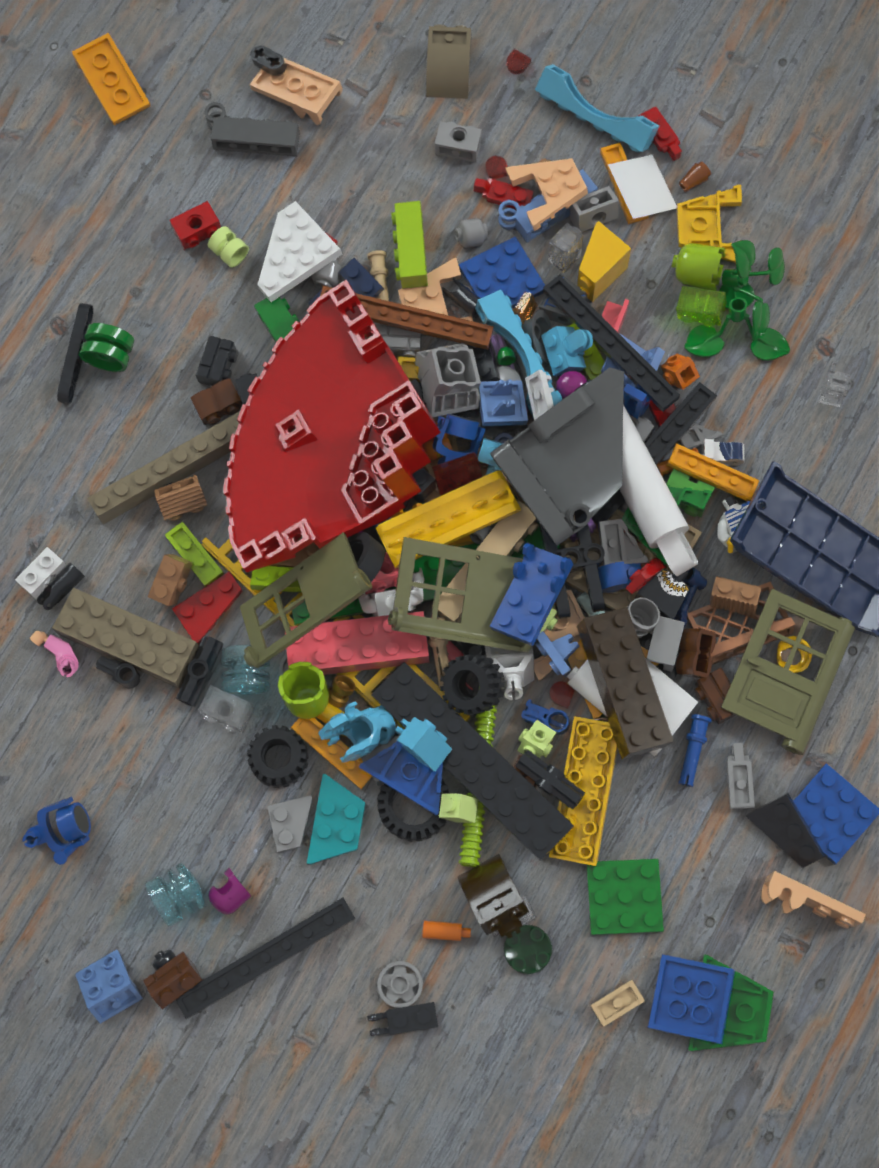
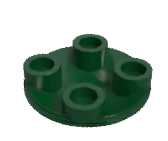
M523 925L520 927L521 933L516 934L513 931L511 932L513 937L510 939L506 938L504 955L508 964L517 972L533 974L541 971L549 963L552 955V944L548 935L541 928L533 925Z

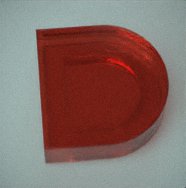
M513 49L507 58V69L513 74H521L531 64L532 58Z
M492 156L486 161L488 179L508 176L506 172L508 166L503 157Z
M559 681L551 686L549 696L554 704L568 709L575 690L567 682Z

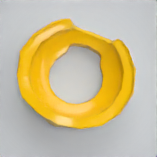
M788 636L787 638L795 641L797 636ZM801 639V644L810 647L807 641ZM783 641L778 643L777 663L782 668L786 664L781 658L782 651L793 647ZM797 649L801 654V660L796 665H790L789 671L798 673L808 668L812 654Z

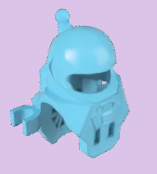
M356 701L348 704L345 707L344 714L339 713L333 716L318 732L321 740L330 739L327 744L331 746L339 741V735H345L353 742L354 746H351L345 755L340 757L343 763L355 761L370 754L379 743L382 745L389 743L394 736L396 725L392 715L381 705L359 711L355 709Z

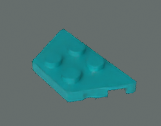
M327 774L322 775L307 865H313L319 861L357 851L366 803Z

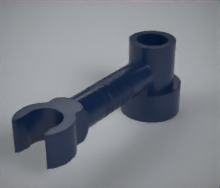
M694 567L687 570L689 575L683 582L690 589L674 617V620L685 622L684 627L687 624L689 606L697 589L702 590L707 585V579Z

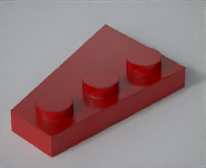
M229 571L173 607L172 610L192 640L200 645L204 636L209 630L213 629L223 613H226L243 591Z

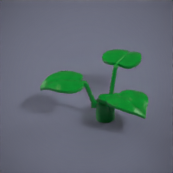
M740 240L731 244L735 253L736 269H725L723 271L722 284L726 287H734V291L741 292L757 300L752 313L751 341H755L765 333L769 326V305L763 303L762 298L741 287L747 285L748 276L769 275L770 284L778 285L784 277L785 263L782 249L776 247L771 250L768 257L769 270L750 272L751 266L755 262V246L751 241Z
M747 283V285H743V287H741L742 289L755 295L754 290L750 286V284ZM722 285L718 292V302L721 307L729 309V312L720 331L717 333L716 329L710 325L696 326L688 335L684 346L685 350L698 357L717 355L724 348V341L719 336L723 334L730 320L733 322L745 320L752 336L750 315L746 312L747 307L753 303L754 299L741 292L734 291V287ZM767 328L761 337L751 343L753 355L764 361L778 359L790 352L787 340L772 328Z

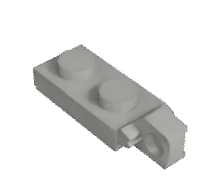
M733 743L731 745L732 756H727L726 762L729 808L754 809L752 763L749 760V755H744L743 743Z

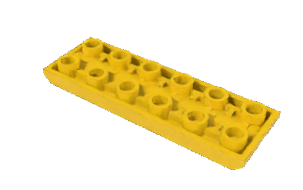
M498 470L379 524L376 527V531L396 569L400 563L403 537L448 545L520 512L521 508L502 471ZM416 554L415 560L424 555Z
M574 716L564 775L567 780L584 791L585 795L574 810L559 800L557 810L574 827L550 851L549 857L592 866L597 865L618 749L609 722Z

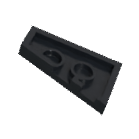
M789 793L746 815L751 822L802 868L824 858V852Z

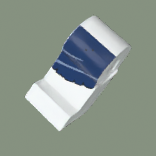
M704 439L702 455L726 466H738L745 463L743 443L714 442V439Z

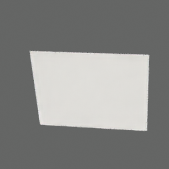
M653 155L608 164L633 219L677 208Z

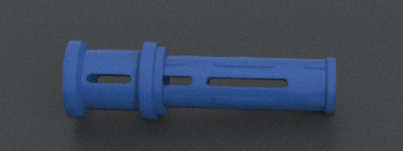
M691 714L692 725L690 732L686 735L689 743L678 784L684 785L688 776L687 787L694 786L693 783L701 748L707 742L706 732L708 724L712 722L711 718L698 714Z

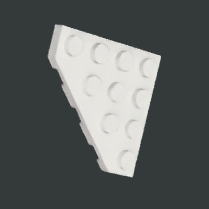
M296 201L278 212L258 281L260 291L270 302H273L342 255L341 249Z

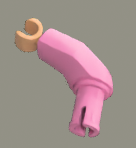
M35 631L30 640L38 646L45 642L44 648L56 657L57 669L60 674L71 677L77 671L79 665L70 643L52 634L48 637L45 632Z

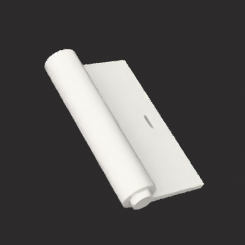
M645 658L671 735H673L698 701ZM587 659L580 668L575 666L567 675L570 679L567 684L607 716ZM661 749L654 750L649 753L653 756H656Z

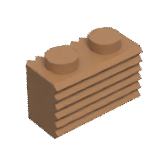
M197 475L154 490L165 521L168 519L172 521L178 520L185 513H197L207 506L206 498Z
M716 576L711 593L710 606L754 617L762 587Z

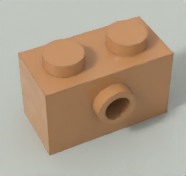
M175 554L164 555L148 597L167 606L176 605L181 592L184 591L187 585L186 579L193 562Z

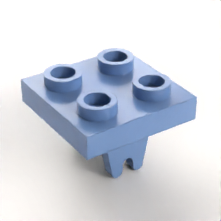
M509 379L507 381L481 382L478 391L480 395L479 406L482 426L527 424L528 417L522 380L512 381Z
M544 631L539 633L537 637L538 642L535 645L544 657L550 656L552 661L549 664L558 676L562 674L566 678L571 669L565 661L576 651L579 644L576 641L570 644L574 639L572 634L551 642Z

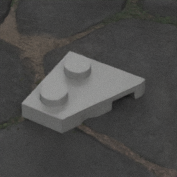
M622 519L598 522L600 545L605 551L602 561L603 566L623 561L624 564L648 562V558L642 553L637 545V541L629 533Z
M311 795L267 806L278 853L301 848L310 807L313 802Z

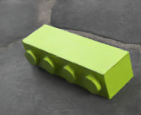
M420 201L395 203V212H391L392 225H396V230L393 231L394 244H398V249H394L395 262H399V267L395 268L396 280H401L402 289L428 286Z

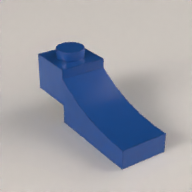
M628 383L624 388L623 404L628 414L636 419L642 417L650 404L647 394Z

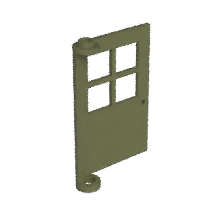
M344 533L337 536L240 606L251 646L244 649L245 655L243 657L250 667H261L372 588L367 575L358 568ZM298 580L303 596L286 608H283L279 592ZM274 597L279 613L260 626L255 610ZM305 601L310 618L291 631L286 614ZM281 618L286 635L267 648L262 631Z
M403 537L393 611L389 613L388 624L391 625L394 631L528 653L531 645L490 628V624L514 579V564L516 562L522 563L523 559ZM416 554L440 558L436 586L412 581ZM445 559L468 563L465 591L441 587ZM411 587L435 591L431 618L408 614ZM440 592L464 596L460 623L437 619Z
M771 589L721 708L785 737L781 746L789 752L803 755L855 630L852 622L843 617L836 618L777 590ZM779 608L804 619L795 641L770 630ZM808 622L834 632L826 654L800 643ZM767 635L793 646L784 668L758 657ZM797 649L823 659L814 682L789 671Z

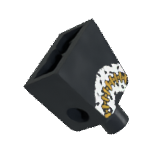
M662 569L637 592L635 599L642 597L653 601L660 611V616L674 619L690 589L689 586L683 583L689 572L686 571L676 576L674 573L671 574L666 569Z

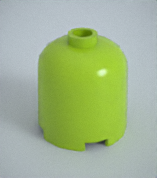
M695 243L684 245L679 255H674L672 261V268H675L676 278L685 285L716 292V285L719 286L724 267L720 262L722 256L725 257L726 249Z
M310 662L291 664L288 666L289 669L279 677L278 689L287 709L294 716L301 719L317 717L325 710L329 699L323 672Z

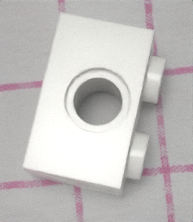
M46 547L15 580L37 600L48 584L67 565L53 551Z

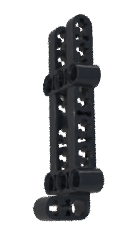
M581 510L575 511L573 519L577 523H583L586 521V514ZM539 523L544 550L561 557L574 556L577 562L573 565L570 573L584 570L592 612L605 611L597 569L602 564L605 551L601 545L592 543L588 524L576 532L578 546L558 549L557 545ZM594 551L599 554L600 558L598 560H591L587 554ZM565 583L555 601L559 619L571 617Z

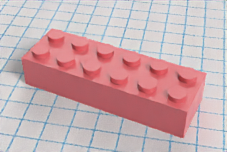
M424 611L408 613L409 615L424 617ZM389 615L325 622L286 648L288 666L297 662H310L319 670L321 669L323 675L397 667L401 666L404 662L407 665L430 663L427 636L392 630L391 625L388 624ZM291 626V631L295 629L297 626Z

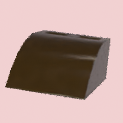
M500 854L481 863L480 866L457 876L461 888L486 935L498 930L501 937L507 936L510 939L513 937L511 932L521 933L520 927L523 925L519 918L529 913V910Z

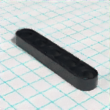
M80 303L77 309L57 391V400L61 403L70 404L74 397L82 364L79 353L83 342H86V330L93 318L92 304Z

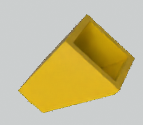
M599 221L595 224L581 262L577 286L587 293V298L591 302H594L628 268L631 248Z

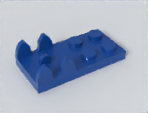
M526 543L523 546L522 563L516 562L514 564V579L490 624V628L533 646L574 564L570 558L558 556L537 548L533 544Z

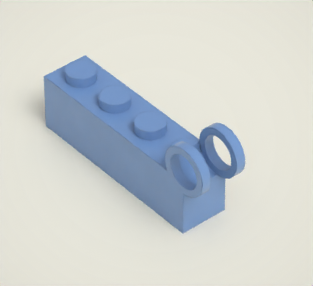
M583 169L579 171L587 187L588 194L597 191V186ZM541 194L535 196L525 206H519L513 200H506L499 206L498 221L504 229L511 230L516 228L528 243L570 216V207L567 209L565 207L555 213V217L552 220L551 218L541 223V227L538 230L534 231L526 212L545 205L546 202ZM507 205H512L516 208V210L511 208L502 209ZM511 213L513 216L508 217L505 214ZM502 219L508 222L515 220V223L507 225L502 221Z

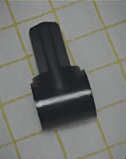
M104 656L97 660L96 668L111 675L112 680L123 687L132 689L139 684L140 674L131 664L124 662L118 664ZM126 672H133L130 680H123V675Z

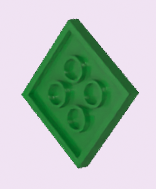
M658 859L597 861L596 866L586 864L591 935L664 932Z

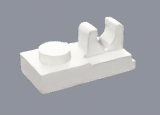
M538 370L525 378L534 420L554 407L551 395L554 388H549L548 381L552 379L543 370Z

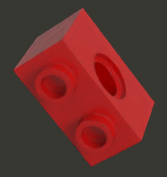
M208 201L169 220L184 250L193 248L201 241L211 238L214 232L221 228L220 222ZM197 225H200V226H201V227H199V228H197V229H193V227H195V226H197Z

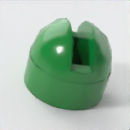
M510 347L500 348L497 354L498 363L502 366L513 364L516 361L514 351Z

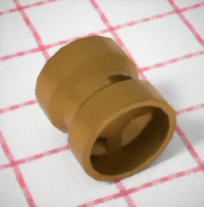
M344 675L336 676L332 682V687L328 689V702L338 708L345 707L349 696L352 695L356 688L354 681Z

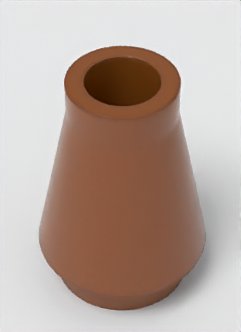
M702 161L698 164L695 163L684 178L679 181V185L687 192L708 181L711 171Z

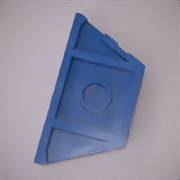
M397 741L359 765L361 770L434 815H438L443 762L434 772L420 763Z

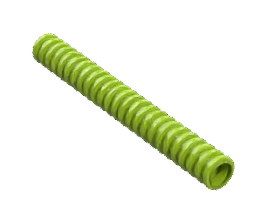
M498 705L493 706V709L475 715L477 721H475L474 725L477 727L474 730L490 745L494 741L492 735L495 733L493 728H495L496 724L493 722L496 720L494 714L497 713L495 707ZM470 792L466 794L467 796L475 798ZM479 801L477 802L475 823H463L465 830H462L464 837L461 838L463 845L460 846V849H462V852L459 853L461 860L458 861L461 866H480L478 859L481 857L479 851L482 848L479 845L482 844L480 837L483 836L481 829H484L482 822L485 821L483 815L486 811Z

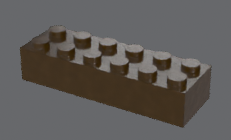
M625 607L584 618L577 625V629L621 759L665 748L673 742V738L628 608Z

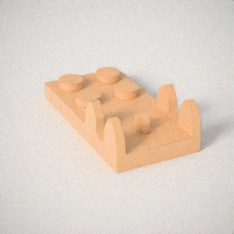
M285 58L284 61L287 68L279 76L271 75L260 69L250 83L251 89L291 106L294 112L302 119L307 113L316 125L322 122L321 115L333 98L340 96L343 92L340 81Z
M776 871L766 877L761 890L762 902L767 904L778 897L783 901L782 909L785 914L804 904L812 908L814 914L823 918L829 916L835 919L837 925L846 929L849 926L855 927L862 924L866 916L865 913Z

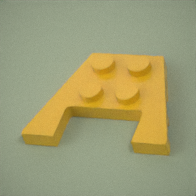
M735 185L732 189L726 191H717L716 194L707 197L701 196L678 203V247L682 248L689 243L722 247L726 249V254L721 259L736 263L735 253L731 246L732 243H722L720 206H741V185Z

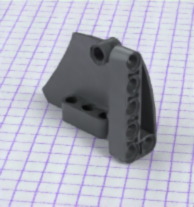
M608 368L588 384L580 387L538 417L511 440L508 439L490 453L495 463L557 546L586 526L590 519L622 487L624 371ZM575 511H584L586 521L583 523L575 522L573 519Z

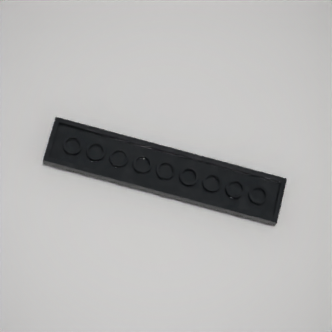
M405 662L371 694L399 723L402 719L411 722L416 717L422 722L424 719H427L435 725L436 729L434 731L437 730L447 738L446 743L452 748L443 761V767L539 861L574 827Z

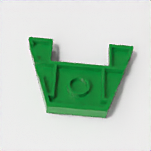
M667 485L678 507L681 503H684L703 512L712 495L710 490L699 491L687 487L675 488ZM627 507L622 520L627 526L628 531L670 569L659 547L652 549L649 547L632 512Z
M704 954L703 963L730 968L711 956ZM735 971L722 1044L690 1037L688 1050L699 1051L766 1042L774 992Z

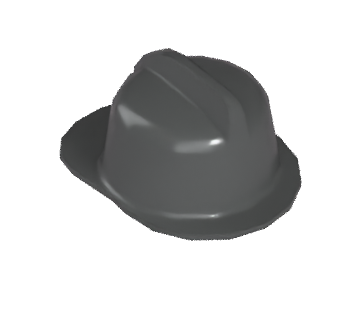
M537 310L533 317L524 321L522 329L524 333H528L530 336L532 348L539 353L544 362H549L541 335L551 329V322L544 310Z

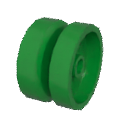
M104 323L89 324L85 334L86 342H83L79 353L80 358L87 364L101 370L110 372L125 371L129 362L128 354L131 353L135 341L133 336L113 325Z

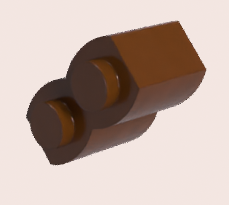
M230 378L220 381L211 388L202 390L190 397L204 425L216 424L222 416L238 413L243 405Z
M685 628L683 630L680 640L681 652L676 661L677 674L696 678H707L712 667L711 654L716 643L715 632L702 628Z

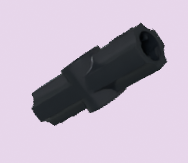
M204 636L194 660L188 665V673L176 697L178 701L189 706H196L206 682L211 678L212 669L224 645L222 642L210 636ZM198 667H205V672L201 676L194 674Z
M529 750L521 756L516 764V768L534 780L540 789L550 796L554 795L572 810H574L585 795V792L567 780L561 771L551 764L547 765Z

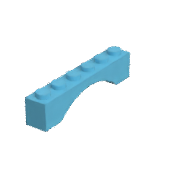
M553 64L544 68L535 88L542 98L549 101L553 100L558 103L559 108L574 112L578 119L593 123L595 129L610 133L614 140L629 144V148L635 152H643L649 149L660 127L644 116L617 117L596 109L580 94L571 74Z
M502 290L478 299L475 309L483 324L494 326L493 331L505 338L515 348L523 362L527 377L538 370L545 372L541 365L542 359L539 353L534 352L531 346L530 336L528 333H524L521 327L520 317L514 314L511 309L512 303L509 297L505 296ZM552 380L548 381L549 388H554ZM527 389V397L525 403L533 417V412ZM554 389L551 395L555 406L562 401V396L558 390L555 391Z

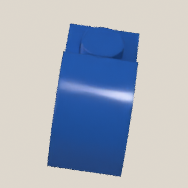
M623 561L597 568L602 593L618 592L620 589H626L632 582L629 578L638 569H642L641 564H624Z

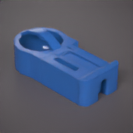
M531 699L526 702V708L521 714L523 721L533 725L538 720L556 732L555 735L567 732L570 722L568 715L564 711L552 707L549 710L532 704ZM555 715H562L566 718L567 722L562 724L551 718ZM549 723L552 724V725H554V726H557V727H559V728H562V729H560V730L553 729V728L549 725Z

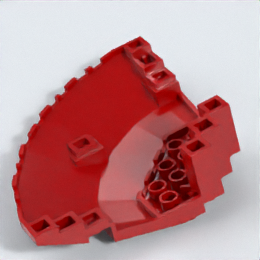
M347 280L317 298L306 310L308 314L299 323L297 321L294 322L291 326L293 329L284 339L280 337L271 350L273 355L268 363H263L264 369L259 378H254L248 389L250 394L246 405L243 404L237 419L239 422L235 434L231 435L229 445L231 456L230 461H227L229 470L228 477L224 480L223 494L226 496L227 501L225 509L226 514L229 516L230 526H228L230 543L242 568L246 572L295 558L297 552L313 542L321 549L342 533L349 537L376 525L404 509L403 503L421 492L412 474L431 462L422 444L441 432Z

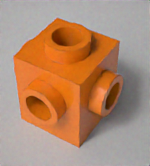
M678 353L670 356L660 366L664 373L663 378L670 385L682 390L700 377L693 360L688 356L685 357Z

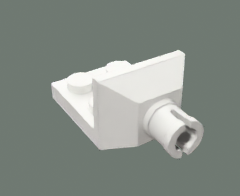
M485 646L486 658H492L494 660L493 664H498L501 667L498 671L504 674L501 680L505 682V687L501 689H504L505 698L513 700L512 692L514 691L515 700L520 699L523 696L522 687L534 681L532 646L528 653Z

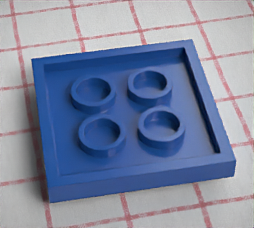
M516 236L459 264V269L472 292L478 297L483 298L502 290L503 294L507 295L512 303L511 309L544 293L543 287L545 284Z
M827 763L793 800L824 852L825 857L834 865L839 862L879 815V808Z
M662 954L648 1028L722 1044L735 970Z

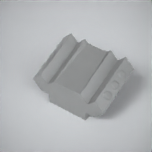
M460 343L416 352L415 365L419 367L418 378L422 385L423 401L427 404V409L432 417L479 408L480 395L478 387L481 381L473 349H468L466 344Z

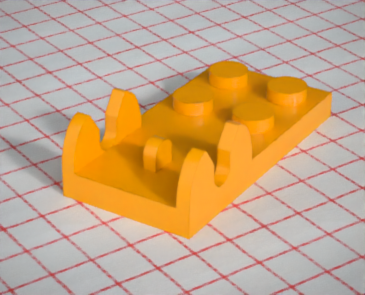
M109 33L72 51L78 68L82 70L88 85L92 87L113 125L150 107V102Z

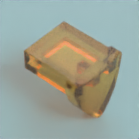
M525 291L516 307L511 309L514 314L520 317L523 325L526 319L532 317L538 305L533 294Z

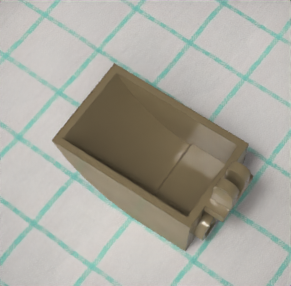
M441 24L429 26L426 97L468 99L471 28L463 25L446 27Z

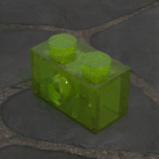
M682 286L676 307L678 319L686 323L699 322L706 326H721L727 304L726 293Z

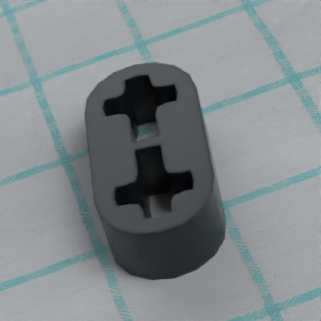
M262 45L254 47L250 52L251 59L256 67L274 76H279L285 72L287 68L283 56Z

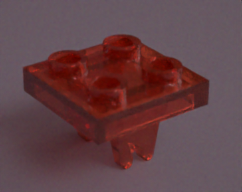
M475 452L432 467L440 496L482 477Z

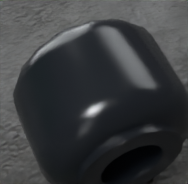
M171 950L159 951L154 956L156 959L153 961V967L157 971L176 957V955Z

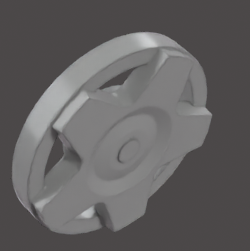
M392 962L381 971L378 977V992L381 998L390 1006L396 1008L410 1006L418 1000L422 993V976L418 969L408 962ZM405 966L411 968L415 973L408 974ZM394 967L393 974H385L390 968ZM419 984L418 992L415 995L413 987ZM381 985L388 988L386 997L382 991ZM399 998H402L406 1001V1003L397 1004L395 1002Z

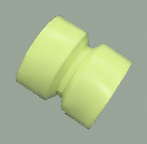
M226 226L214 232L208 241L209 249L220 256L221 260L231 268L239 265L249 251L248 245L240 238H236V234Z

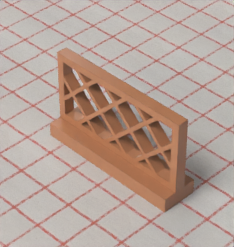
M771 581L759 586L762 587L761 592L768 590L770 593L771 589H774ZM759 600L758 605L764 607L765 601ZM707 605L687 613V620L691 628L713 631L716 637L719 638L711 654L713 665L745 652L754 629L745 626L749 617L758 620L760 615L755 614L752 617L745 614V620L741 625L730 621L733 611H730L728 618L725 619L715 615L719 607L715 608V606ZM779 608L777 612L780 613L782 619L773 621L770 630L786 637L793 634L795 623L785 610ZM702 615L709 618L706 627L696 624L694 618ZM712 619L725 624L721 633L709 629ZM727 626L740 629L738 636L730 637L725 635ZM767 635L763 645L778 639Z

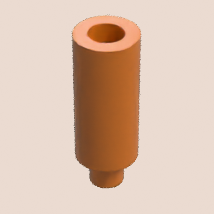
M424 921L422 938L461 941V937L470 938L471 928H462L461 923Z

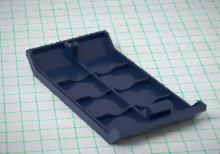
M773 461L730 538L734 548L837 618L843 617L850 620L855 630L879 637V537L787 476L782 466Z

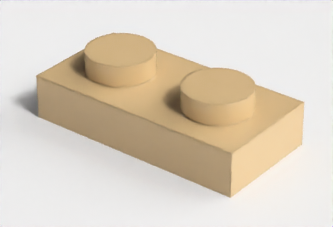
M630 980L590 1006L604 1027L645 1000L633 980Z

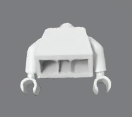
M419 568V572L413 573L412 581L423 583L425 578L422 568ZM411 587L408 611L416 609V605L422 603V588ZM396 589L370 594L364 593L358 598L362 610L367 614L372 613L373 617L389 615L390 611H393Z

